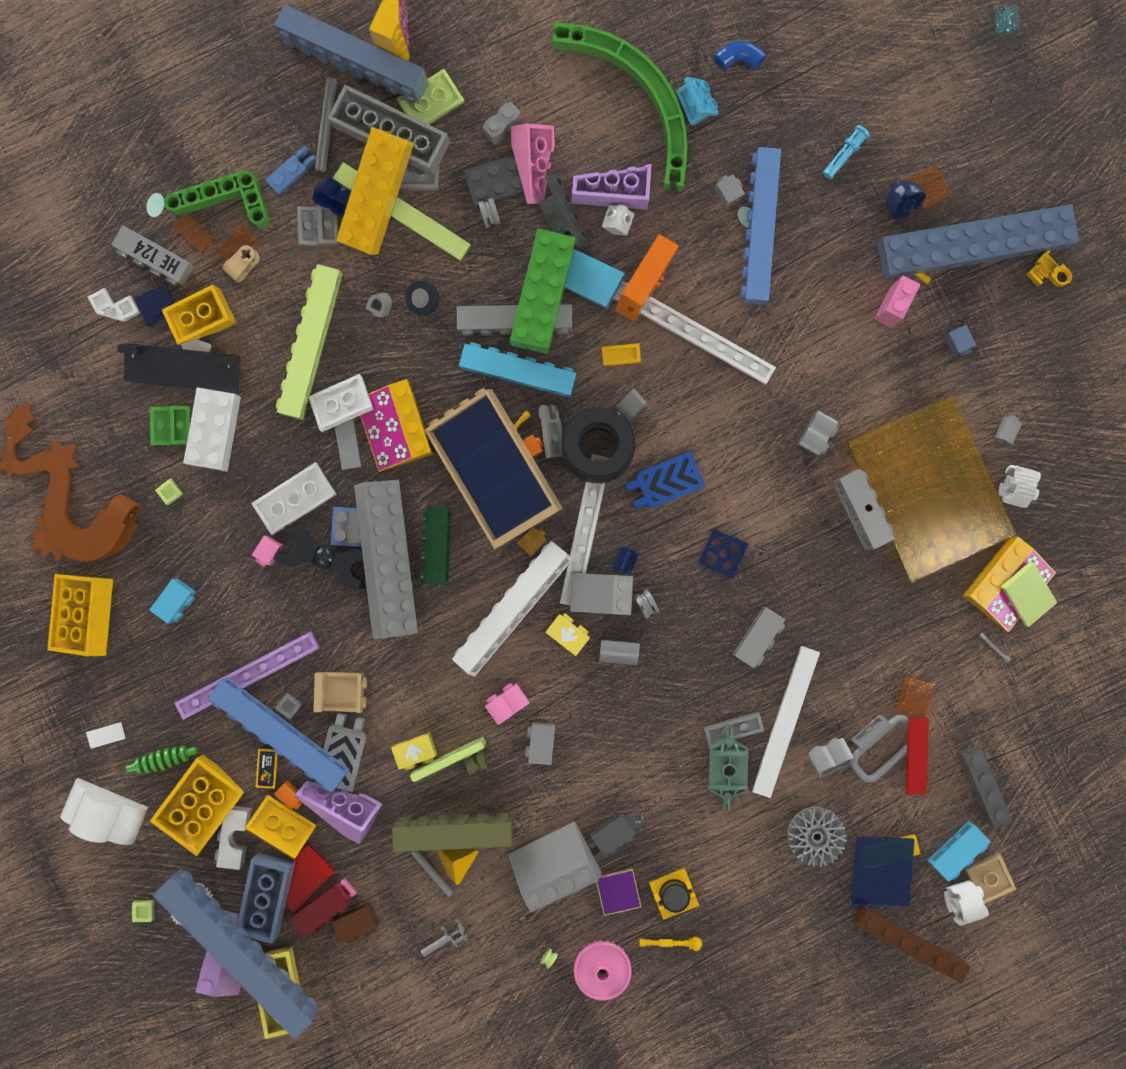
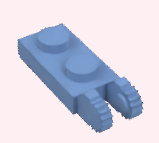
M306 146L298 150L295 156L290 157L265 179L278 195L285 192L316 162V157L312 155L301 164L300 160L309 152Z

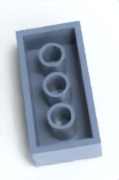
M260 852L251 859L237 922L238 927H242L247 931L249 938L273 944L279 936L295 861Z

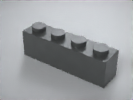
M974 745L957 752L986 823L993 828H997L1011 822L1012 818L982 748Z

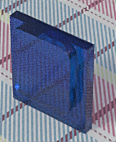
M167 284L135 298L147 326L165 319L162 309L175 303Z

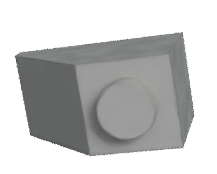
M633 389L615 407V410L629 422L645 408L647 402Z

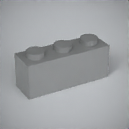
M763 606L732 655L753 668L756 665L760 666L764 660L763 654L766 649L770 650L775 642L773 638L777 633L780 634L782 632L786 619Z

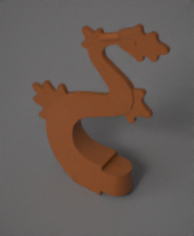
M25 403L21 408H13V417L5 418L7 442L5 453L0 455L3 459L0 462V470H6L8 477H12L14 474L27 475L47 471L50 474V483L44 505V517H37L35 519L40 529L30 533L31 537L35 538V542L30 546V550L40 549L42 557H47L53 552L57 561L62 560L64 555L76 561H99L111 557L124 549L138 527V524L134 522L141 511V505L119 494L114 497L107 509L100 510L95 521L88 528L82 529L76 526L70 519L68 512L71 482L70 470L79 467V464L73 459L76 445L71 444L62 447L58 441H53L50 451L47 450L23 462L20 461L16 454V444L33 432L29 424L35 420V416L31 414L32 405L29 403Z

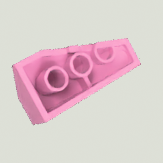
M539 124L511 126L512 149L527 204H539L545 199L548 182L545 177L547 169L551 167L549 159L551 152H554L555 146L554 126Z

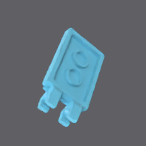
M574 249L565 289L608 309L625 277V273Z

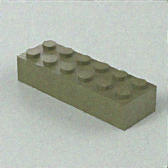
M506 812L496 813V816L480 813L477 814V817H469V814H460L458 818H450V815H441L436 819H431V816H421L419 819L414 820L411 817H401L392 828L393 852L512 847V815H508Z

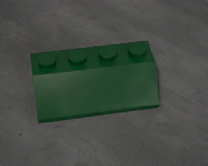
M426 507V511H423V523H426V530L422 531V542H425V549H422L421 560L425 562L424 569H421V580H424V584L449 585L451 508Z

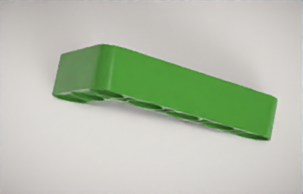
M250 171L234 173L171 193L164 198V206L173 215L181 216L242 196L248 217L257 228L264 229L270 223L259 183ZM247 179H252L249 185H244ZM233 184L232 190L226 191L227 186ZM215 190V194L208 197L209 192ZM193 196H197L194 202H190ZM252 197H257L255 203H250ZM178 201V206L172 208L173 203ZM262 214V220L256 221V217Z

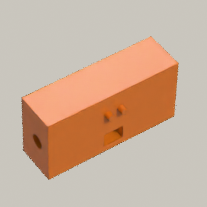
M660 234L657 236L622 292L615 311L634 322L636 321L657 286L660 287V280H664L663 275L671 264L679 245Z

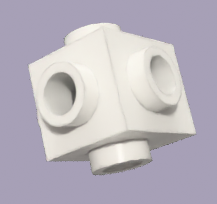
M618 204L617 206L609 205L602 227L613 235L627 236L634 213L629 211L628 207L623 204Z

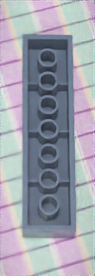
M285 4L274 24L286 46L290 48L296 47L307 56L314 55L319 61L325 64L329 62L342 72L346 70L357 79H366L372 86H381L392 95L398 94L403 96L402 98L409 103L417 102L419 104L429 85L424 68Z

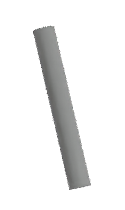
M412 851L410 854L448 897L452 895L454 891L419 851Z

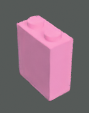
M905 276L898 279L891 285L874 320L889 328L903 320L921 284Z

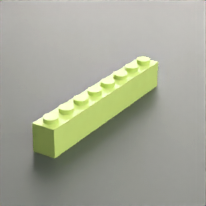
M317 264L316 269L312 271L311 288L307 289V303L301 311L302 322L297 326L296 343L292 344L291 354L293 355L291 361H288L286 366L287 377L281 384L283 392L281 398H278L276 403L277 412L281 415L300 420L304 419L309 401L308 397L312 390L343 275L338 269Z

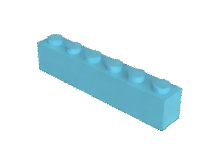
M470 342V345L464 344L459 363L460 369L571 397L576 373L571 368H555V364L549 362L540 364L536 362V359L530 357L521 359L518 358L517 354L511 352L502 354L499 353L500 350L489 347L488 350L483 349L480 344Z

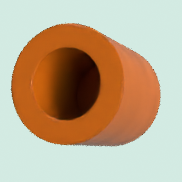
M288 780L274 794L290 810L293 808L297 810L303 804V802L295 797L299 790Z

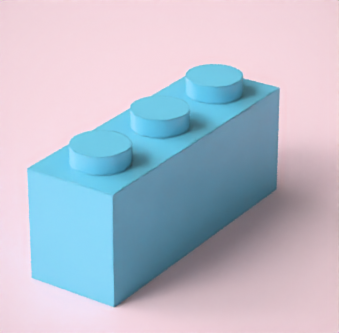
M968 821L927 861L944 879L950 882L960 875V871L964 867L971 865L974 858L979 853H983L991 841L976 825Z

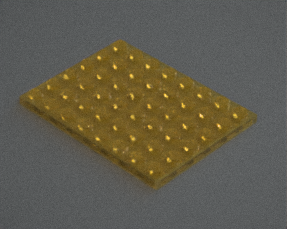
M953 395L847 442L858 469L861 468L862 472L865 471L869 478L868 484L870 489H874L878 499L876 501L879 507H883L887 523L891 524L895 534L893 536L895 539L891 542L909 582L1016 535Z

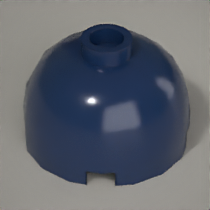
M896 182L891 186L887 194V209L895 219L905 218L911 215L908 211L913 208L917 210L921 207L926 199V194L916 182Z

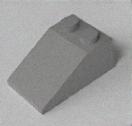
M572 573L570 611L631 615L633 576Z

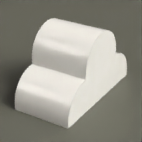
M77 778L60 818L70 825L69 831L84 840L97 843L110 841L121 845H131L137 837L149 807Z

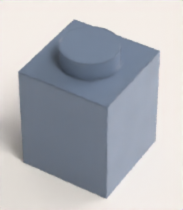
M967 325L943 336L953 356L960 354L962 357L972 352L970 348L976 345Z

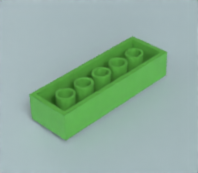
M537 229L510 337L511 346L549 354L576 237Z

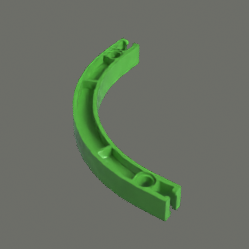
M555 22L552 49L580 52L602 58L624 70L645 90L659 114L666 139L667 155L663 190L671 189L670 181L668 180L669 176L673 175L679 176V182L676 183L678 192H682L687 162L686 127L678 99L662 72L640 50L615 35L591 27ZM558 34L564 35V36H569V38H556V37L558 36ZM579 36L582 39L579 41H575L573 37ZM676 161L679 162L681 166L675 168L672 166L671 163Z

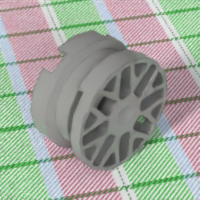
M489 198L487 202H478L486 228H489L492 224H501L493 198Z
M648 589L640 595H634L645 619L650 618L652 614L660 613Z

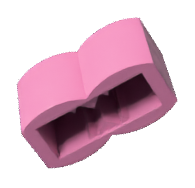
M509 683L502 688L503 693L498 696L494 694L486 700L487 704L485 707L497 725L530 703L517 683L514 685Z

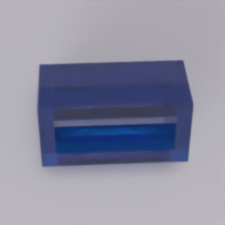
M621 546L612 568L630 575L639 553Z

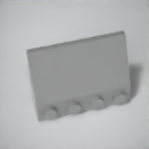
M575 821L508 853L520 893L530 913L599 881L602 874Z

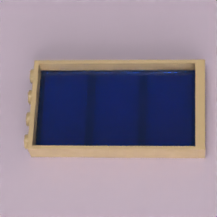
M483 388L475 393L476 397L460 402V407L456 410L452 408L444 413L445 417L439 420L437 418L428 424L429 427L424 431L493 548L496 549L563 508L494 391Z

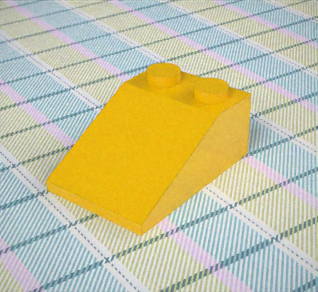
M211 285L162 309L178 345L220 332L236 324L222 290L215 285Z

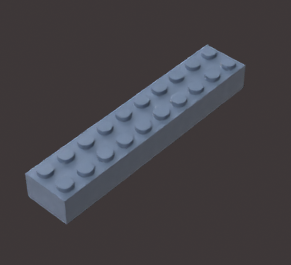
M1070 204L886 236L877 244L884 280L918 273H928L1043 253L1048 250L1066 249L1077 244L1079 237L1073 205Z
M180 869L152 896L295 1040L312 1023L319 1009L316 1001L311 997L308 998L303 993V988L299 984L294 983L284 969H280L276 965L273 957L266 955L262 951L260 944L252 941L248 937L247 931L234 923L233 917L229 913H225L220 908V904L215 899H211L206 894V890L192 880L193 877L189 872Z

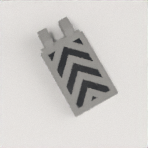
M339 712L335 725L331 724L329 726L323 750L350 769L337 788L353 792L367 735L363 732L366 718H356L353 730L344 727L347 714Z

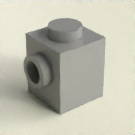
M733 174L729 177L725 175L717 180L714 189L726 209L742 200L745 194L742 190L743 185L738 178L736 179Z

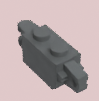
M638 810L628 816L618 813L591 833L592 840L587 845L590 850L596 845L599 848L597 852L592 854L595 860L603 855L607 856L609 854L611 856L619 850L618 847L623 843L628 844L635 838L636 830L645 822L644 817Z

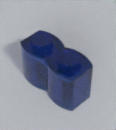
M325 178L314 188L312 200L321 207L329 208L335 215L344 217L352 190L342 188L336 181Z

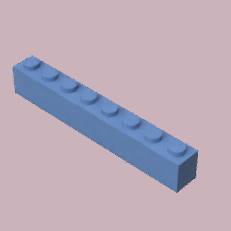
M758 147L756 153L752 154L751 165H754V172H751L750 184H753V189L749 192L748 203H751V210L747 212V222H750L749 229H746L745 240H748V248L745 247L744 259H747L746 266H743L742 278H745V285L741 286L740 296L743 297V303L766 305L769 301L781 149Z
M228 677L222 679L208 697L214 707L224 710L230 719L237 720L246 731L256 734L259 741L272 746L276 754L285 756L289 759V763L292 766L301 768L305 771L304 774L308 778L317 780L324 790L333 792L349 772V768Z

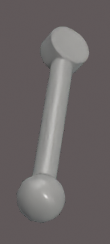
M983 633L979 635L982 640L1003 658L1005 663L1010 662L1011 658L1002 653Z

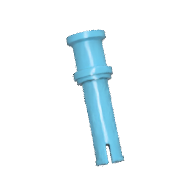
M857 125L853 134L845 139L843 148L822 172L826 178L832 180L852 153L857 152L862 142L870 137L869 132L864 127Z

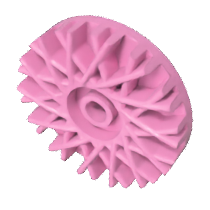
M599 939L598 942L594 940V943H587V946H583L581 952H578L574 963V978L577 986L586 996L600 1001L610 1000L622 994L629 985L632 973L631 963L628 954L625 953L619 944L617 946L613 941L609 942V940L602 941ZM605 969L606 971L602 973L599 970Z

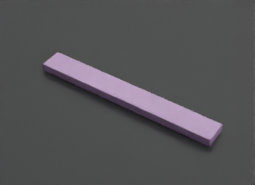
M310 631L180 699L174 704L184 720L212 705V701L208 697L222 679L228 677L241 688H245L320 649V646L314 634Z

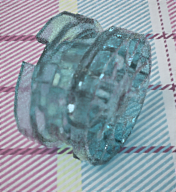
M1011 4L1007 7L1003 5L996 8L994 25L998 34H1004L1006 31L1011 33L1017 30L1019 10L1016 4Z

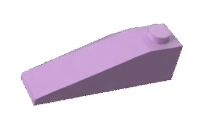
M223 910L233 917L234 923L237 925L239 914ZM207 951L200 971L196 993L213 997L239 995L241 985Z

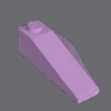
M306 781L295 795V797L343 836L357 844H360L369 832L382 807V803L365 794L359 793V795L348 793L346 790L326 791L318 783Z

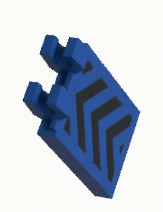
M691 451L638 472L636 480L625 484L627 491L638 487L642 490L644 497L632 502L635 509L644 505H648L652 509L705 487Z

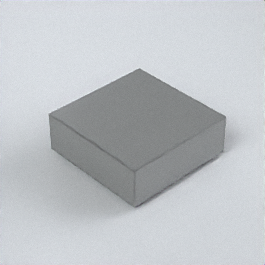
M286 693L275 709L291 720L303 704L289 693Z

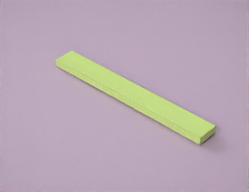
M343 162L333 179L352 191L358 171ZM396 198L391 214L392 218L457 260L462 261L471 247L470 243L400 198Z

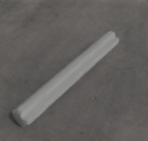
M330 77L326 79L315 169L319 172L326 171L332 127L327 118L335 104L337 89L336 79Z

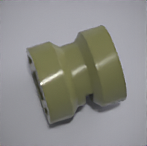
M483 750L477 752L476 755L464 758L469 775L474 774L477 770L483 771L488 769Z

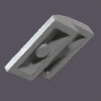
M297 206L298 246L338 245V241H336L338 236L337 206Z

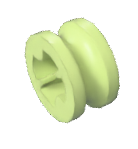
M549 948L541 958L540 964H545L546 968L549 969L558 954L556 952L552 953V949Z

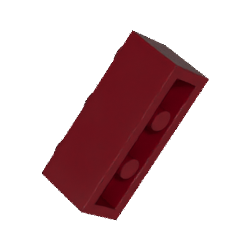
M338 880L296 911L288 921L301 938H304L306 935L311 937L319 930L318 927L321 924L325 926L334 919L333 916L336 913H344L349 908L348 904L352 898Z

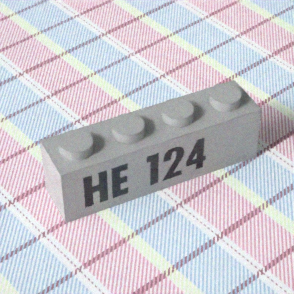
M123 225L111 244L117 249V254L124 258H127V256L132 257V262L142 268L144 265L150 267L149 271L158 277L161 274L166 276V281L175 286L177 283L184 286L195 267L190 262Z

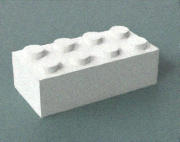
M203 388L196 389L183 464L228 472L240 396Z

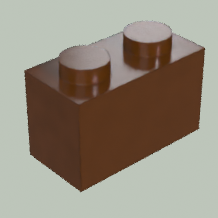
M368 902L336 916L331 923L340 944L344 942L349 944L356 941L358 936L362 934L368 936L374 933L379 921L371 902Z

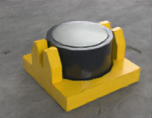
M685 868L649 882L663 920L699 906Z

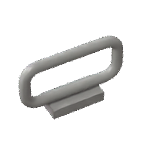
M878 715L851 739L858 748L852 754L854 763L850 766L861 780L868 783L877 781L907 754V744H905L871 775H867L857 762L860 756L896 724L903 723L907 727V716L896 715L887 721L886 718Z

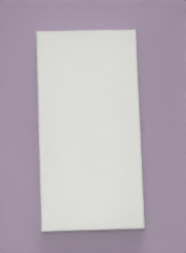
M315 462L251 504L273 536L283 530L285 525H291L336 496L337 493L319 465Z

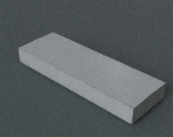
M353 418L335 426L342 470L362 467Z
M759 712L703 727L708 746L724 739L725 726H733L734 740L765 731Z

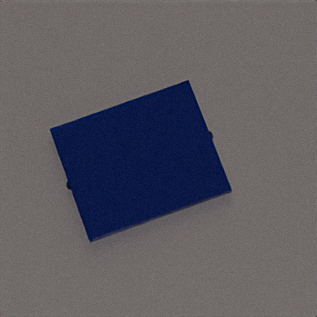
M856 837L852 905L909 906L914 838Z

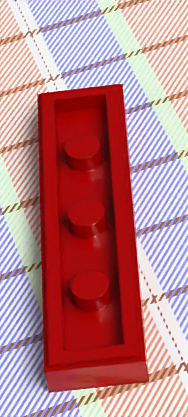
M927 717L908 718L905 793L908 795L926 794L929 734V719Z

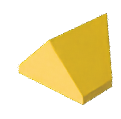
M476 848L437 850L447 875L457 885L460 884L479 853Z

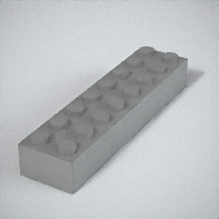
M399 480L363 482L354 485L373 639L416 634L418 629Z

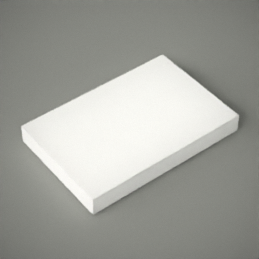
M360 374L308 397L321 432L373 410L365 383Z

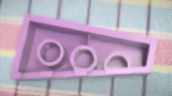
M652 164L639 168L628 167V169L616 171V169L609 170L607 173L599 174L596 172L576 175L573 177L572 204L606 207L623 204L628 208L647 210Z

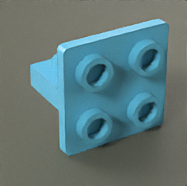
M685 78L686 84L677 89L676 93L690 125H696L709 115L717 116L719 114L717 110L718 105L709 92L710 87L708 83L701 79Z

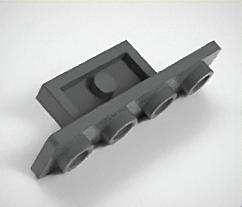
M558 174L547 175L545 178L553 195L541 201L539 205L551 232L565 234L570 231L571 235L576 237L575 244L577 247L586 246L589 244L587 234L580 225L579 216L574 211L571 199L565 192L562 179Z

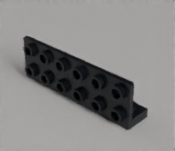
M133 343L118 344V353H125L124 381L189 389L203 388L234 394L239 392L240 355Z

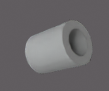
M1014 415L1003 417L994 439L1002 444L1012 446L1022 426L1020 418Z

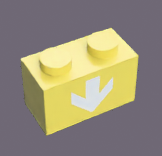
M559 613L545 633L576 656L590 639L587 635L589 631L581 625L576 627L572 623L574 620L566 613L563 616Z
M430 732L391 747L399 770L403 768L405 771L416 767L415 764L419 762L423 764L434 761L433 757L437 755Z

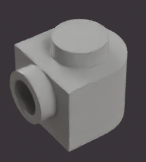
M378 293L369 298L365 309L371 311L373 316L381 318L389 314L392 300L388 294Z

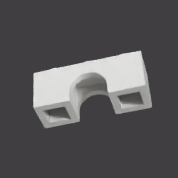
M234 806L222 822V828L217 836V841H220L219 849L215 853L216 867L240 870L244 866L247 846L236 844L233 839V833L236 830L245 831V827L251 819L252 808Z

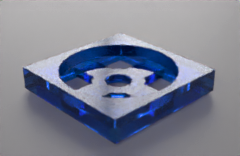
M713 528L698 564L734 579L749 544ZM716 538H726L721 547L711 544ZM733 541L739 548V556L731 553L730 548ZM721 550H725L727 552L726 557L720 556ZM708 551L716 554L717 560L714 566L707 559ZM729 560L736 563L735 566L728 570L721 569L724 561Z

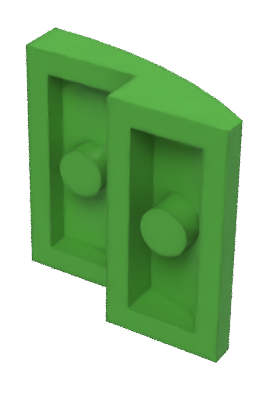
M190 406L150 407L151 446L187 445L190 429Z

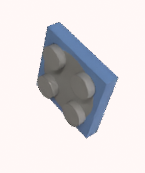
M333 507L331 545L362 547L357 508Z

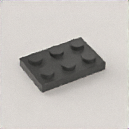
M514 155L464 170L475 208L479 207L478 202H487L489 198H493L494 202L524 194Z

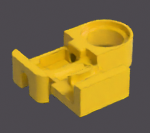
M1051 250L1043 253L1035 261V266L1026 274L1037 287L1043 283L1041 280L1044 277L1048 278L1057 287L1065 286L1072 279L1071 271L1064 264L1059 266L1049 255ZM1059 272L1066 275L1065 282H1060L1057 279Z

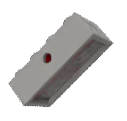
M860 468L831 481L864 550L878 548L895 539L893 536L895 534L891 524L887 523L885 519L886 513L882 506L879 507L876 501L878 499L874 489H870L868 484L869 478L865 471L862 472Z

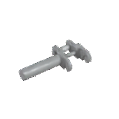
M458 917L455 918V922L458 923L459 929L451 934L442 926L441 930L444 931V936L422 949L423 957H426L450 940L452 942L451 945L458 947L457 943L460 941L468 940L467 933H464L465 928ZM460 932L462 936L455 940L453 936Z

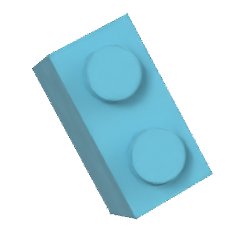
M172 579L152 605L150 611L167 624L178 622L183 616L182 611L186 606L189 607L194 601L195 597L193 596L196 591L181 580Z

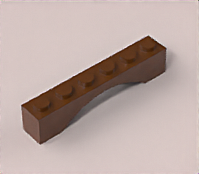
M863 904L853 920L858 928L961 984L971 968L964 959L923 940Z

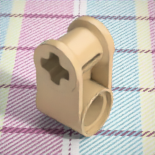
M242 246L224 263L222 269L236 283H239L259 263L260 256L252 247Z

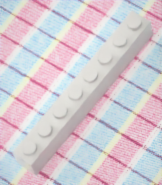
M550 541L549 544H546L542 548L540 555L530 562L529 568L525 573L519 575L514 586L505 592L504 598L493 606L492 612L488 617H485L480 622L478 629L468 636L467 642L463 647L457 649L452 660L467 674L475 677L573 559L554 542Z

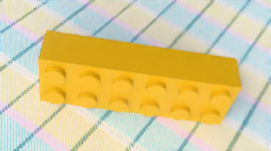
M371 127L336 241L370 255L379 254L414 146L413 142Z

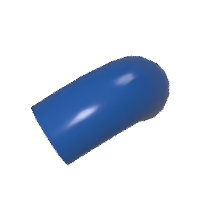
M736 41L722 47L713 56V60L722 70H727L737 61L745 62L753 70H756L764 62L767 54L750 42Z

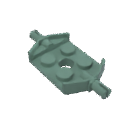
M725 726L724 739L709 746V786L707 788L712 793L722 797V810L726 811L727 809L730 811L732 798L747 791L749 749L747 746L734 740L733 726ZM727 766L734 767V771L730 775L724 773V769Z

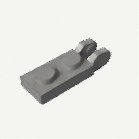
M554 404L549 405V407L541 405L539 407V417L542 424L546 459L563 457L562 428L558 407Z

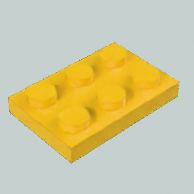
M267 795L246 825L245 830L295 860L316 828V824Z

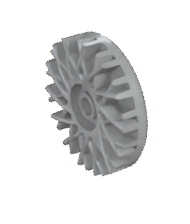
M809 807L801 810L792 818L787 830V841L792 853L801 862L812 867L814 865L822 867V865L827 866L829 862L834 863V859L838 860V855L843 854L842 850H845L844 843H847L845 839L847 835L843 823L833 812L822 807ZM819 834L818 838L814 839V835Z

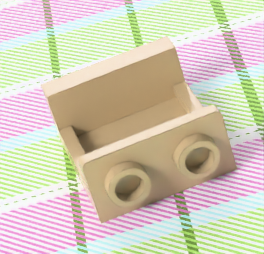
M316 672L314 712H363V708H366L367 698L364 697V689H367V678H364V673Z

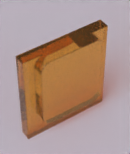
M936 165L908 178V181H913L920 185L926 194V199L921 205L922 209L928 208L951 196Z
M904 675L895 709L926 717L935 684Z

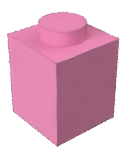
M264 535L252 556L262 566H266V564L273 565L275 553L281 552L284 545Z

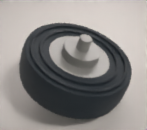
M424 280L416 281L407 288L405 301L409 310L414 314L421 316L429 315L438 307L439 293L432 283Z

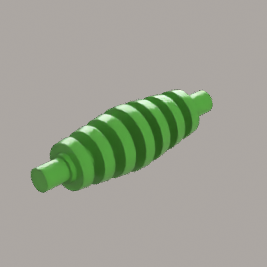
M180 746V749L173 747L172 750L171 748L160 749L149 755L142 756V759H135L134 764L126 766L127 773L136 771L138 774H143L144 772L151 773L152 770L154 772L167 770V768L174 767L175 764H181L182 760L183 762L188 761L190 756L198 754L197 747L187 748L186 746Z

